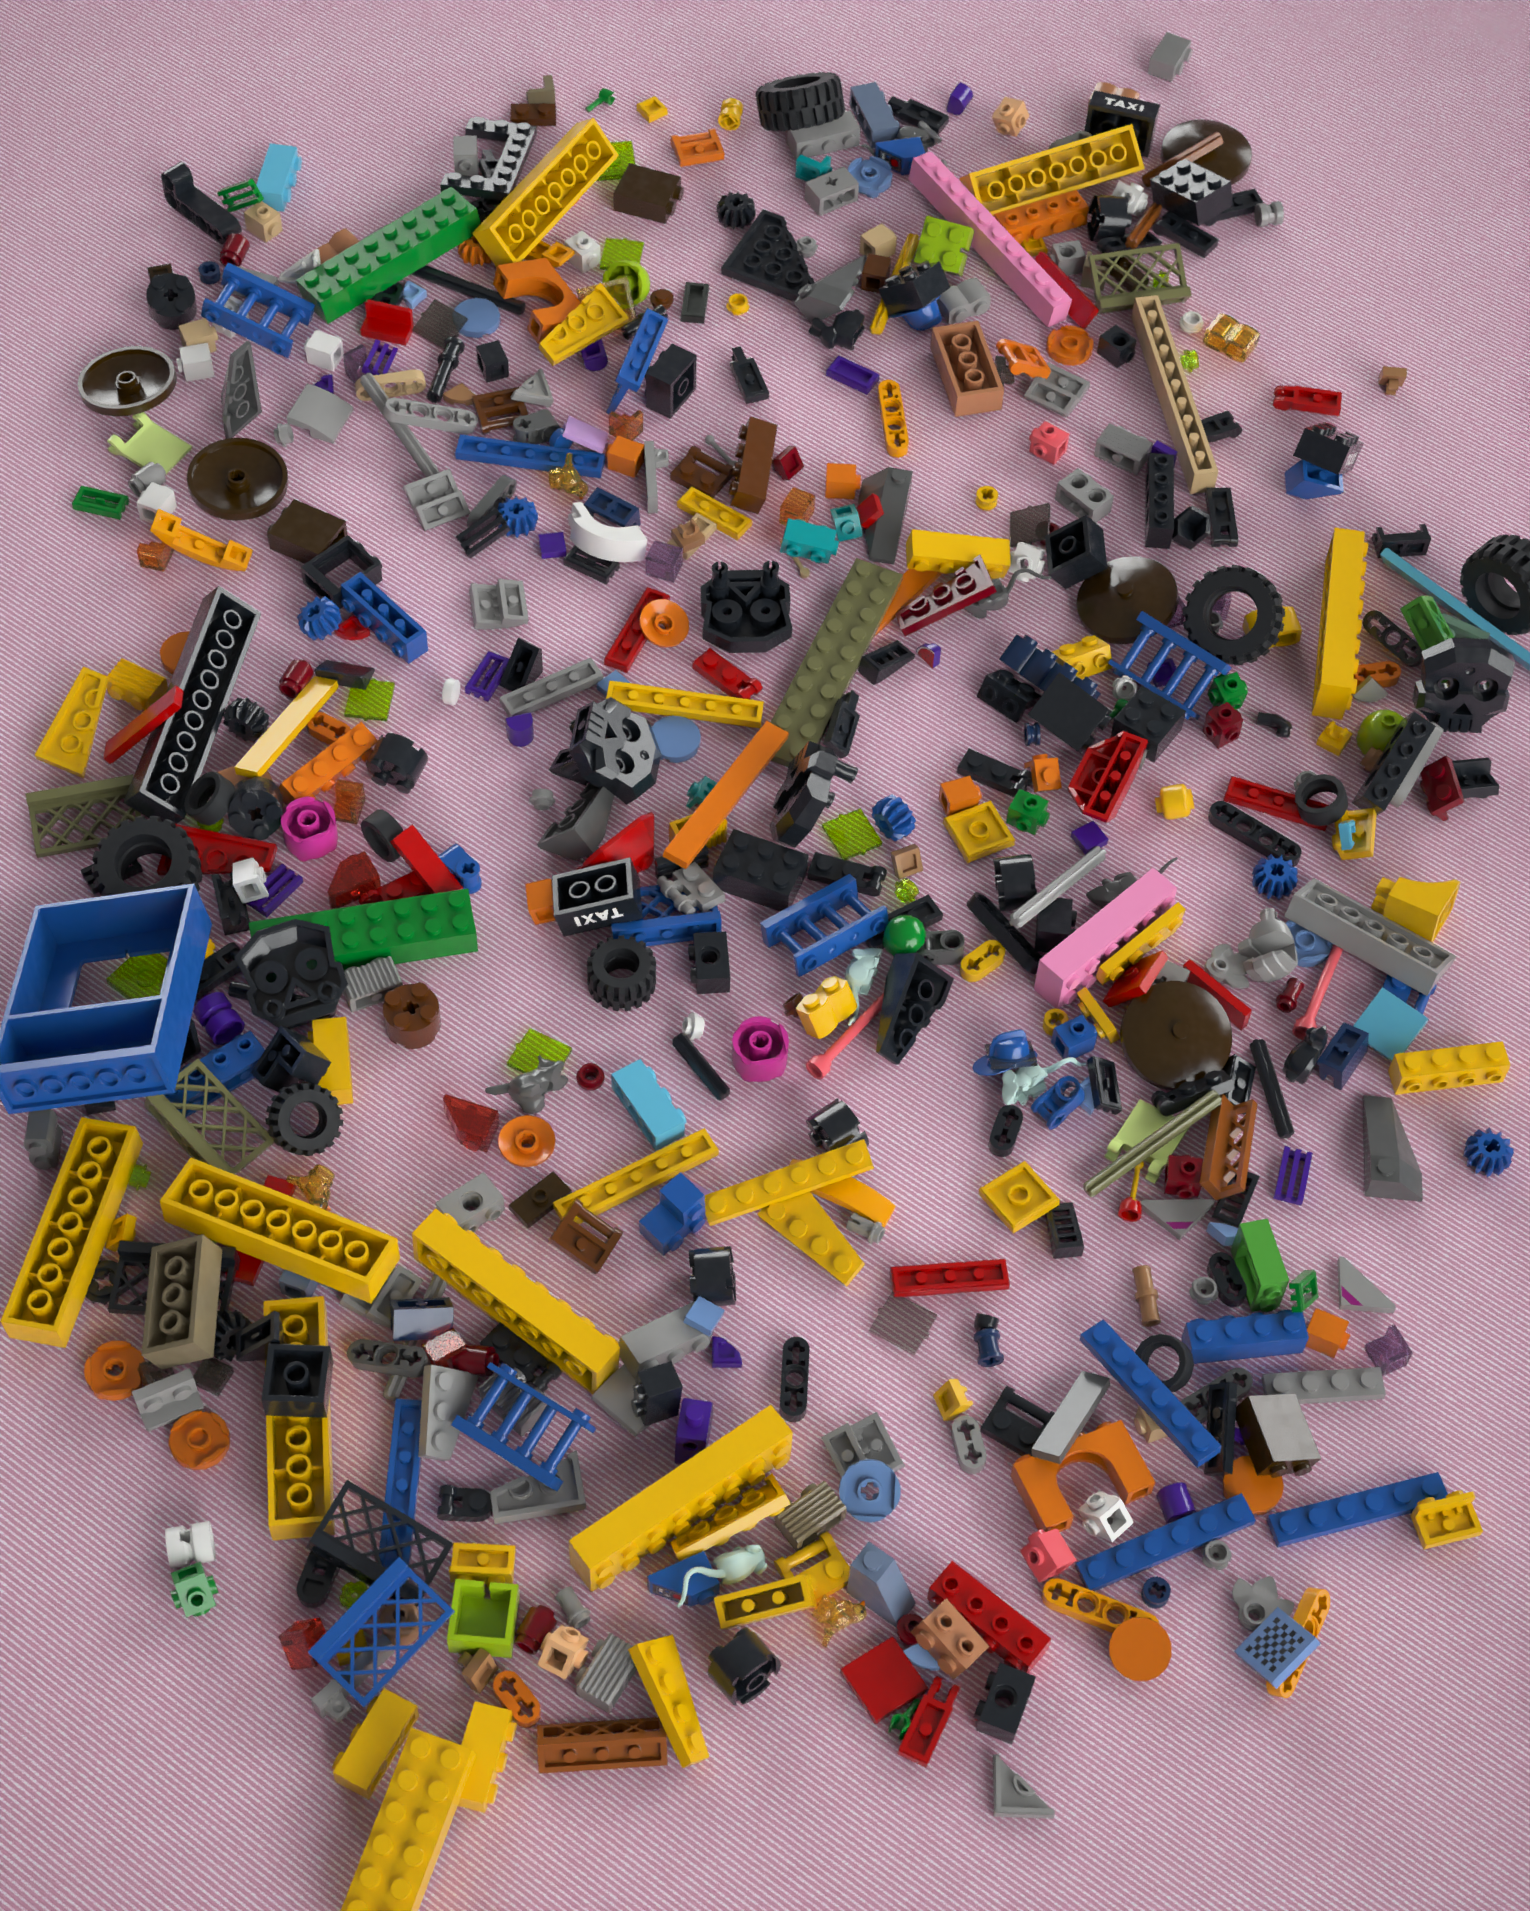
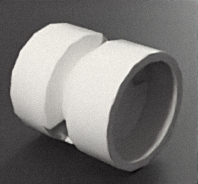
M210 1521L192 1524L190 1529H186L184 1526L165 1529L166 1548L171 1569L189 1566L191 1560H195L196 1563L200 1561L201 1563L216 1561L214 1537Z

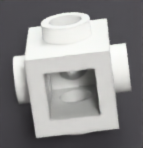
M1118 181L1112 196L1128 197L1127 213L1138 217L1140 213L1144 212L1148 204V195L1142 192L1143 187L1133 182L1129 186Z
M1019 542L1016 550H1012L1010 553L1011 566L1009 572L1015 573L1019 569L1028 568L1042 575L1046 561H1043L1046 550ZM1025 559H1026V560L1028 561V563H1029V564H1028V567L1025 566V563H1024V562H1025ZM1021 573L1016 579L1028 582L1029 579H1036L1037 577L1029 573Z
M1101 1491L1091 1495L1086 1503L1078 1509L1083 1519L1082 1525L1084 1529L1092 1536H1098L1111 1542L1134 1523L1125 1504L1118 1496L1109 1495Z

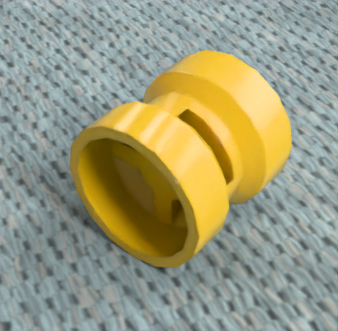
M727 98L722 102L718 123L723 129L732 131L740 126L743 104L735 98Z

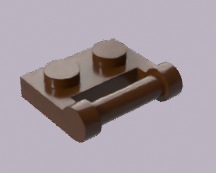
M519 387L472 396L473 406L482 434L490 433V430L513 426V421L517 417L528 415L525 402L511 399V395ZM517 412H519V415L509 416V417H504V418H499V419H494V420H489V421L487 420V418H492V417H497V416H502V415H507V414H512V413H517Z
M692 446L685 458L670 473V480L687 489L692 486L714 498L733 477L731 475L733 466L729 463L725 465L702 453L700 448ZM698 461L721 474L718 476L695 464V462Z
M575 1198L548 1242L593 1274H597L623 1235V1231L618 1227H611L583 1207V1202ZM576 1216L607 1237L606 1242H603L576 1223L574 1218Z

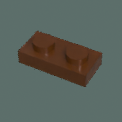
M511 104V123H528L532 126H556V104Z

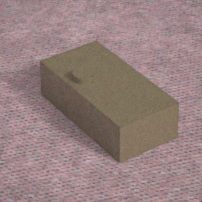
M203 1234L152 1247L141 1355L160 1369L214 1357L222 1249Z

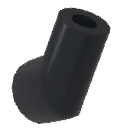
M1258 713L1257 725L1276 727L1278 737L1288 738L1290 736L1291 722L1277 714Z

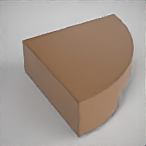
M460 383L443 393V400L452 405L458 403L469 406L473 404L472 396H475V394L463 383Z

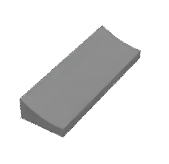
M1315 878L1293 895L1284 915L1289 920L1428 996L1436 983L1452 966L1456 958L1454 954Z

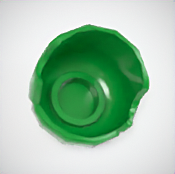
M900 915L891 919L886 925L883 935V945L886 951L893 956L897 953H916L925 942L926 931L923 923L912 915Z

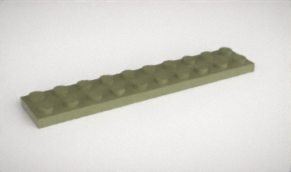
M856 558L770 722L789 733L788 739L771 761L789 767V763L804 748L808 741L817 744L821 742L829 726L835 704L847 691L859 667L861 657L865 655L903 581V574Z

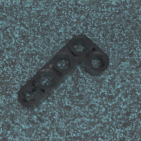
M179 162L161 174L164 196L168 204L216 242L224 244L230 234L241 233L242 228L239 221L194 186L192 173L185 163Z

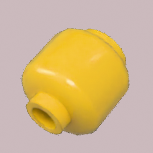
M1184 784L1162 787L1159 791L1160 797H1155L1157 813L1163 812V816L1167 820L1188 817L1191 809H1195L1191 788L1187 789Z

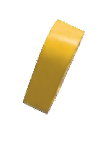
M997 940L984 942L962 959L960 965L961 977L968 982L981 980L1003 963L1005 948ZM988 951L991 952V953H994V952H997V953H998L997 956H995L994 954H992V955H990L989 957H987ZM978 965L977 971L975 969L968 970V966L973 968Z

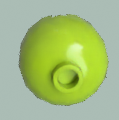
M622 260L612 263L608 270L604 272L602 285L621 309H627L639 305L646 299L650 290V278L645 268L638 262Z
M1378 710L1365 717L1356 736L1357 746L1361 752L1366 755L1371 747L1377 750L1379 748L1383 752L1404 717L1391 710Z

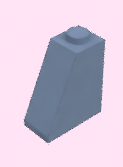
M868 1541L850 1565L847 1593L859 1602L865 1601L867 1608L896 1627L900 1618L909 1614L916 1602L895 1559Z

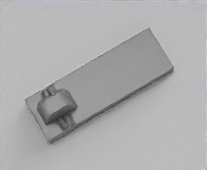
M644 441L648 514L658 513L656 468L668 467L669 456L667 449H654V441Z
M384 1634L377 1639V1647L393 1646L392 1642ZM377 1651V1668L391 1657L394 1651ZM362 1652L355 1659V1671L373 1670V1652ZM350 1664L343 1671H350ZM355 1675V1689L370 1675ZM342 1676L350 1684V1676ZM333 1679L311 1699L313 1709L322 1719L328 1715L339 1723L352 1711L351 1705L346 1699L349 1693Z

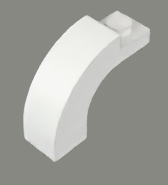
M582 502L572 503V510L568 516L569 526L571 527L570 540L579 549L594 557L614 562H636L645 559L647 538L638 525L629 527L606 526L597 522Z

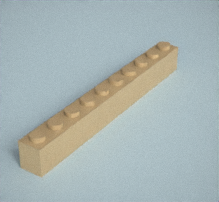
M1159 296L1137 297L1134 301L1131 319L1175 450L1178 452L1177 456L1190 494L1204 493L1206 488H1215L1218 469Z

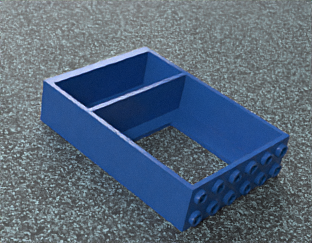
M194 883L35 906L0 1027V1100L8 1114L175 1093L212 927L211 919ZM170 952L160 995L72 1007L82 966L85 963L126 958L127 954L129 957Z

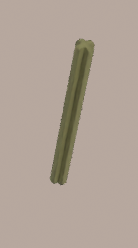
M1211 1090L1083 1184L1086 1194L1089 1197L1096 1196L1221 1104L1222 1098L1215 1090Z

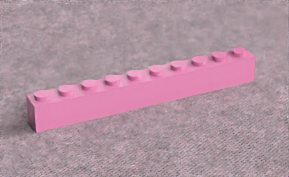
M932 151L913 158L908 178L910 182L947 221L971 227L975 231L971 247L1047 328L1066 320L1072 299Z

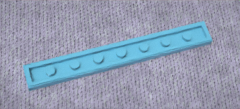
M1385 548L1380 556L1384 564L1423 593L1432 596L1438 604L1461 621L1490 633L1488 638L1490 641L1511 653L1514 660L1530 671L1529 651L1389 548Z

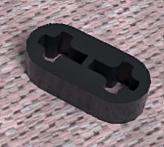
M1006 1105L999 1110L990 1134L988 1147L990 1152L997 1157H1006L1012 1153L1022 1126L1023 1113L1014 1105ZM1008 1116H1013L1014 1120H1012L1010 1127L1005 1126ZM1001 1136H1007L1004 1145L999 1146L998 1142Z
M1223 1252L1213 1254L1207 1265L1208 1276L1215 1281L1218 1296L1222 1303L1230 1307H1237L1243 1303L1246 1297L1247 1286L1230 1255ZM1217 1263L1221 1266H1227L1224 1273L1221 1268H1215ZM1229 1284L1233 1291H1239L1236 1297L1233 1293H1227Z

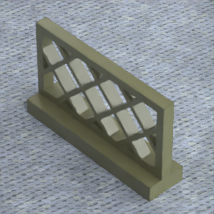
M1180 243L1088 256L1096 301L1095 306L1100 310L1097 314L1132 310L1135 298L1158 295L1161 305L1186 302L1192 296L1190 287H1187ZM1174 250L1176 260L1172 265L1161 258L1165 251ZM1142 254H1149L1155 259L1150 268L1139 261ZM1120 257H1126L1133 262L1128 271H1125L1116 264ZM1103 260L1110 265L1105 275L1096 269L1095 261ZM1157 262L1169 269L1163 278L1152 271ZM1135 265L1146 272L1141 281L1129 274ZM1112 268L1124 275L1118 285L1107 277ZM1170 272L1179 277L1180 285L1172 286L1165 281ZM1148 275L1160 282L1155 289H1149L1143 284ZM1126 278L1137 285L1133 292H1127L1120 287ZM1103 281L1114 288L1111 295L1101 296L1100 285Z
M134 775L25 793L37 858L96 848L101 838H98L93 833L101 824L109 829L112 827L117 829L121 826L120 822L127 819L135 821V817L132 816L134 811L136 817L141 816L140 812L131 807L126 812L116 806L121 799L126 797ZM96 803H102L107 806L100 817L89 811ZM68 808H76L81 811L73 822L62 816ZM112 810L123 816L116 826L105 820ZM48 812L54 817L46 826L37 822L36 814ZM85 815L96 820L89 831L78 825ZM58 820L69 825L61 836L51 830ZM74 829L85 835L80 842L72 843L66 838ZM46 834L57 839L52 847L41 849L40 842Z
M196 1059L178 1075L175 1090H183V1103H171L164 1096L165 1094L147 1096L145 1098L144 1107L192 1158L232 1174H238L274 1144V1138L269 1136V1133L199 1059ZM197 1069L205 1077V1085H187L188 1075ZM187 1090L204 1092L203 1105L186 1104ZM208 1092L220 1093L224 1097V1106L207 1105ZM186 1110L203 1111L202 1124L189 1123L185 1118ZM206 1111L223 1112V1125L206 1124ZM227 1112L239 1113L244 1118L243 1127L226 1126ZM205 1130L222 1131L221 1145L209 1144L205 1140ZM226 1132L243 1133L242 1146L225 1145ZM246 1133L259 1134L265 1142L259 1147H247ZM216 1150H221V1156L217 1153ZM224 1152H241V1162L232 1168L224 1160ZM245 1152H250V1154L247 1157H245Z

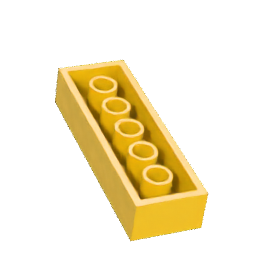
M411 1727L340 1911L419 1910L459 1804L460 1796L477 1754L473 1749Z

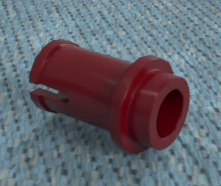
M1289 978L1282 994L1277 996L1276 1006L1280 1011L1289 1013L1296 1009L1298 1005L1297 999L1304 989V983L1301 980L1297 987H1294L1298 978Z

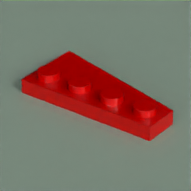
M175 824L176 827H182L188 837L191 838L202 865L200 869L203 874H230L233 872V863L252 857L258 862L259 867H263L265 873L271 871L278 849L274 843ZM164 855L161 856L157 868L159 876L167 874L172 862L170 858Z

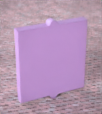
M571 416L568 417L567 422L562 427L564 429L562 437L601 454L608 444L606 440L607 432Z

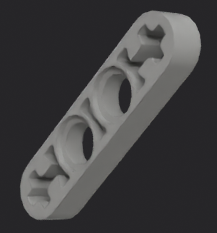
M389 398L382 412L387 420L394 423L459 434L473 433L478 423L477 416L469 410L400 398ZM413 411L421 412L424 417L416 416ZM437 415L446 417L448 421L438 419Z
M1433 721L1431 723L1436 726L1390 802L1396 808L1409 795L1444 729Z

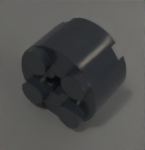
M1094 195L1092 197L1088 214H1092L1091 222H1087V232L1090 241L1099 242L1103 238L1125 235L1126 228H1130L1132 221L1131 214L1127 213V196Z
M175 273L156 275L151 279L146 292L148 310L151 318L159 326L168 330H178V326L194 319L197 312L196 297L188 277Z
M387 733L385 737H383V734L380 736L366 762V766L373 774L371 779L376 784L385 786L388 783L394 785L398 791L409 794L428 762V755L422 748L418 751L412 747L414 744L412 740L399 734Z
M253 777V779L239 781L235 785V792L228 809L229 824L237 833L244 837L259 841L267 839L281 825L283 797L280 789L274 782L264 777Z
M1031 854L993 859L1000 912L1017 910L1037 894Z
M838 1098L809 1116L806 1120L811 1130L808 1133L811 1141L816 1147L822 1145L827 1152L863 1139L867 1147L869 1146V1140L865 1131L861 1134L859 1133L857 1125L860 1122L849 1106L844 1101H839Z
M731 1246L689 1250V1264L693 1276H690V1291L693 1294L694 1301L701 1296L717 1306L736 1305V1278L733 1265L730 1264L734 1263Z
M747 1627L739 1630L733 1640L724 1647L722 1645L716 1647L708 1656V1659L711 1661L708 1668V1677L735 1706H737L736 1701H740L743 1705L763 1693L770 1685V1682L767 1680L772 1672L777 1676L781 1668V1661L755 1632H751Z

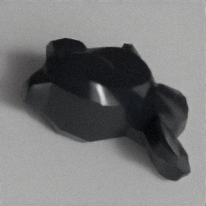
M858 309L844 311L836 316L832 326H826L819 318H814L809 334L820 338L822 344L828 349L838 345L853 351L854 344L865 330L863 325L865 316Z
M1325 1025L1320 1028L1311 1027L1307 1029L1304 1040L1289 1053L1282 1069L1289 1082L1298 1081L1300 1084L1307 1082L1317 1064V1060L1326 1047L1328 1033L1326 1032Z

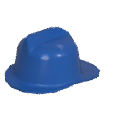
M941 295L923 308L888 315V318L902 316L911 328L920 331L927 330L942 321L936 301Z
M1024 1030L1008 1031L993 1038L989 1047V1053L979 1058L973 1064L972 1069L974 1073L982 1076L997 1075L1017 1066L1033 1062L1037 1059L1038 1054L1029 1048Z

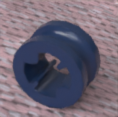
M206 261L199 266L198 271L202 283L213 285L220 281L221 274L217 263Z
M1035 722L1034 725L1024 724V741L1026 746H1030L1031 743H1034L1036 746L1040 745L1041 732L1038 722Z
M1149 1578L1144 1583L1141 1592L1145 1605L1154 1609L1165 1606L1171 1594L1170 1585L1163 1578ZM1152 1587H1155L1157 1591H1163L1160 1599L1156 1595L1149 1594Z

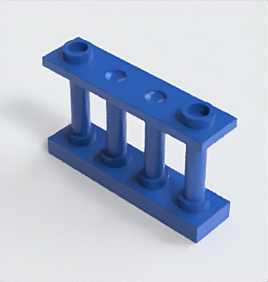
M227 263L221 281L224 288L215 302L207 298L204 299L201 317L247 338L278 355L289 358L294 341L289 338L299 322L306 326L309 325L313 317L315 304ZM233 291L247 296L237 313L224 307ZM255 301L268 307L259 323L246 318ZM277 312L290 317L281 334L268 328Z
M1141 611L1136 620L1143 624L1140 628L1142 631L1120 665L1110 659L1108 664L1115 667L1112 672L1121 678L1124 675L1129 676L1152 692L1186 710L1185 719L1189 720L1192 716L1198 720L1200 715L1192 711L1193 707L1213 676H1217L1219 672L1223 675H1228L1232 667ZM1158 633L1164 637L1161 641L1163 644L1140 678L1129 671L1150 636ZM1178 646L1185 650L1182 654L1184 658L1161 691L1151 685L1150 682L1171 649H1175ZM1199 659L1206 663L1204 666L1206 670L1184 704H1181L1173 699L1171 695L1193 662L1196 663Z
M848 874L760 922L763 943L768 948L782 942L794 954L796 975L801 977L883 932L889 920L887 907L883 905L871 911L859 900L856 879L851 874ZM847 905L861 916V918L850 924L836 912ZM825 917L839 929L828 936L814 925V923ZM803 929L816 941V943L805 949L791 937Z
M490 1362L487 1368L498 1374L497 1378L473 1416L469 1415L467 1420L457 1415L451 1426L558 1492L564 1481L555 1476L558 1472L556 1468L581 1427L592 1433L595 1432L596 1428L588 1423L591 1417L577 1408L572 1413L515 1378L518 1372L506 1364L502 1363L500 1367H497ZM509 1381L522 1389L498 1430H493L492 1434L489 1435L482 1430L485 1425L483 1421ZM535 1397L545 1403L546 1407L522 1446H517L516 1450H513L506 1445L509 1441L507 1437L531 1398ZM558 1411L571 1419V1422L546 1462L542 1461L539 1466L531 1461L533 1457L531 1453Z

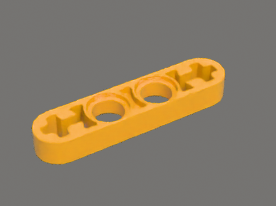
M884 380L880 382L878 387V402L886 451L890 456L900 458L907 454L909 444L900 386L896 381ZM887 391H890V393L892 394V397H889V398H888V392H887ZM895 407L898 409V411L889 412L886 410V408ZM898 425L901 428L899 430H892L889 426ZM896 439H899V447H896V444H894Z
M1050 1579L1043 1587L1042 1601L1046 1607L1110 1633H1113L1120 1625L1113 1624L1107 1619V1612L1110 1610L1121 1612L1124 1621L1132 1616L1147 1617L1159 1623L1158 1619L1151 1613L1063 1579ZM1055 1588L1061 1590V1596L1057 1600L1052 1599L1051 1592ZM1072 1593L1075 1594V1596L1073 1597L1070 1607L1067 1605L1070 1594ZM1083 1598L1089 1599L1094 1604V1610L1089 1613L1082 1612L1078 1608L1077 1602Z
M1307 1588L1292 1618L1316 1638L1330 1608V1595L1328 1591L1320 1588ZM1308 1657L1277 1689L1266 1681L1268 1693L1282 1698L1290 1697L1294 1692Z

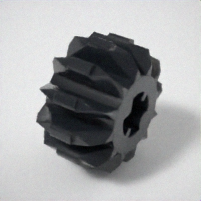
M739 191L736 194L729 192L727 196L722 195L720 201H718L716 212L718 213L719 222L723 223L725 228L731 226L734 230L736 227L743 229L745 225L751 226V222L756 215V209L753 199L749 198L748 194L741 195Z
M247 697L244 700L237 698L226 708L223 715L225 718L223 723L229 727V732L236 734V738L242 737L246 742L248 740L255 742L268 729V719L270 716L264 713L265 708L259 707L257 702L253 703Z
M225 1309L222 1316L217 1314L214 1357L220 1361L224 1358L230 1362L236 1355V1333L252 1324L241 1312L237 1310L231 1312Z

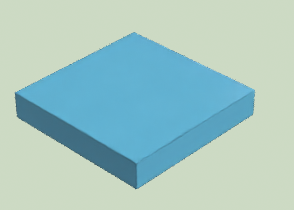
M1382 987L1353 1026L1369 1033L1368 1046L1392 1062L1394 1054L1405 1053L1427 1024L1429 1018Z

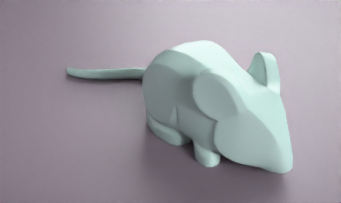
M856 948L851 953L855 958L847 966L845 980H847L858 1006L854 1011L853 1018L848 1022L849 1026L857 1020L859 1014L858 994L868 995L874 981L872 977H876L878 973L876 968L883 952L880 948Z
M1068 1057L1044 1068L1036 1063H1028L1020 1066L1015 1072L1008 1070L1002 1076V1099L1005 1105L1015 1104L1019 1101L1023 1106L1029 1100L1030 1095L1036 1098L1047 1089L1044 1078L1049 1073L1056 1071L1062 1065L1069 1062L1080 1067L1085 1066L1087 1063H1080L1075 1058Z
M747 1545L744 1548L737 1546L731 1552L720 1554L713 1560L717 1570L704 1567L690 1569L684 1576L682 1597L677 1607L679 1608L684 1603L689 1578L694 1573L698 1572L709 1577L721 1578L720 1584L726 1585L740 1582L753 1572L756 1575L763 1573L767 1568V1563L765 1562V1554L761 1546Z

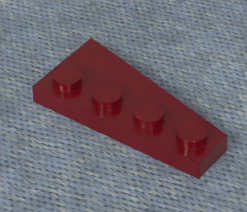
M981 555L973 559L974 564L964 569L961 567L954 572L955 577L947 583L943 584L940 582L934 586L930 595L927 597L921 595L895 614L904 636L916 632L997 592Z

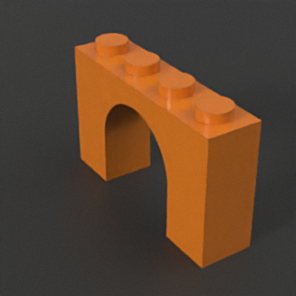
M546 258L497 265L493 286L503 299L531 295L544 298L554 305L553 307L531 311L527 330L538 344L558 324H561L572 310H575L581 304L578 297L575 296L567 283Z
M1122 1420L1114 1423L1111 1421L1104 1422L1097 1426L1095 1431L1087 1434L1081 1432L1061 1464L1027 1454L1014 1462L1010 1475L1037 1529H1043L1044 1532L1054 1529L1062 1532L1071 1527L1074 1516L1058 1487L1056 1479L1059 1471L1069 1464L1087 1462L1100 1467L1111 1479L1125 1505L1150 1495L1155 1485L1154 1478Z

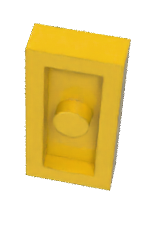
M1084 987L1078 991L1077 995L1080 1003L1077 1006L1085 1018L1091 1016L1095 1022L1093 1025L1100 1039L1106 1037L1110 1044L1120 1039L1115 1026L1088 989Z

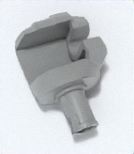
M1265 908L1260 912L1261 921L1252 926L1249 938L1238 944V951L1240 955L1249 958L1243 963L1246 972L1253 981L1271 983L1290 974L1298 965V958L1293 935L1287 924L1277 920V911L1275 912V909Z

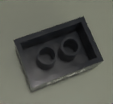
M1094 90L1088 106L1084 131L1094 136L1132 124L1142 157L1148 158L1154 140L1160 104Z
M1186 159L1177 162L1174 166L1150 179L1153 203L1161 204L1162 208L1197 226L1202 225L1233 206L1231 181Z
M1323 422V424H1314L1304 429L1293 456L1340 475L1353 469L1364 443L1358 440L1359 436L1347 431L1345 433L1337 432L1336 426Z
M733 829L713 869V882L725 893L777 911H782L791 906L807 875L809 855Z
M631 857L552 875L554 918L563 937L608 927L614 923L643 919L640 878Z

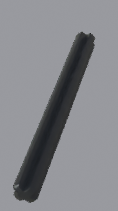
M427 265L411 274L472 298L487 299L497 307L517 315H521L525 311L526 304L523 301L515 298L503 299L499 292Z

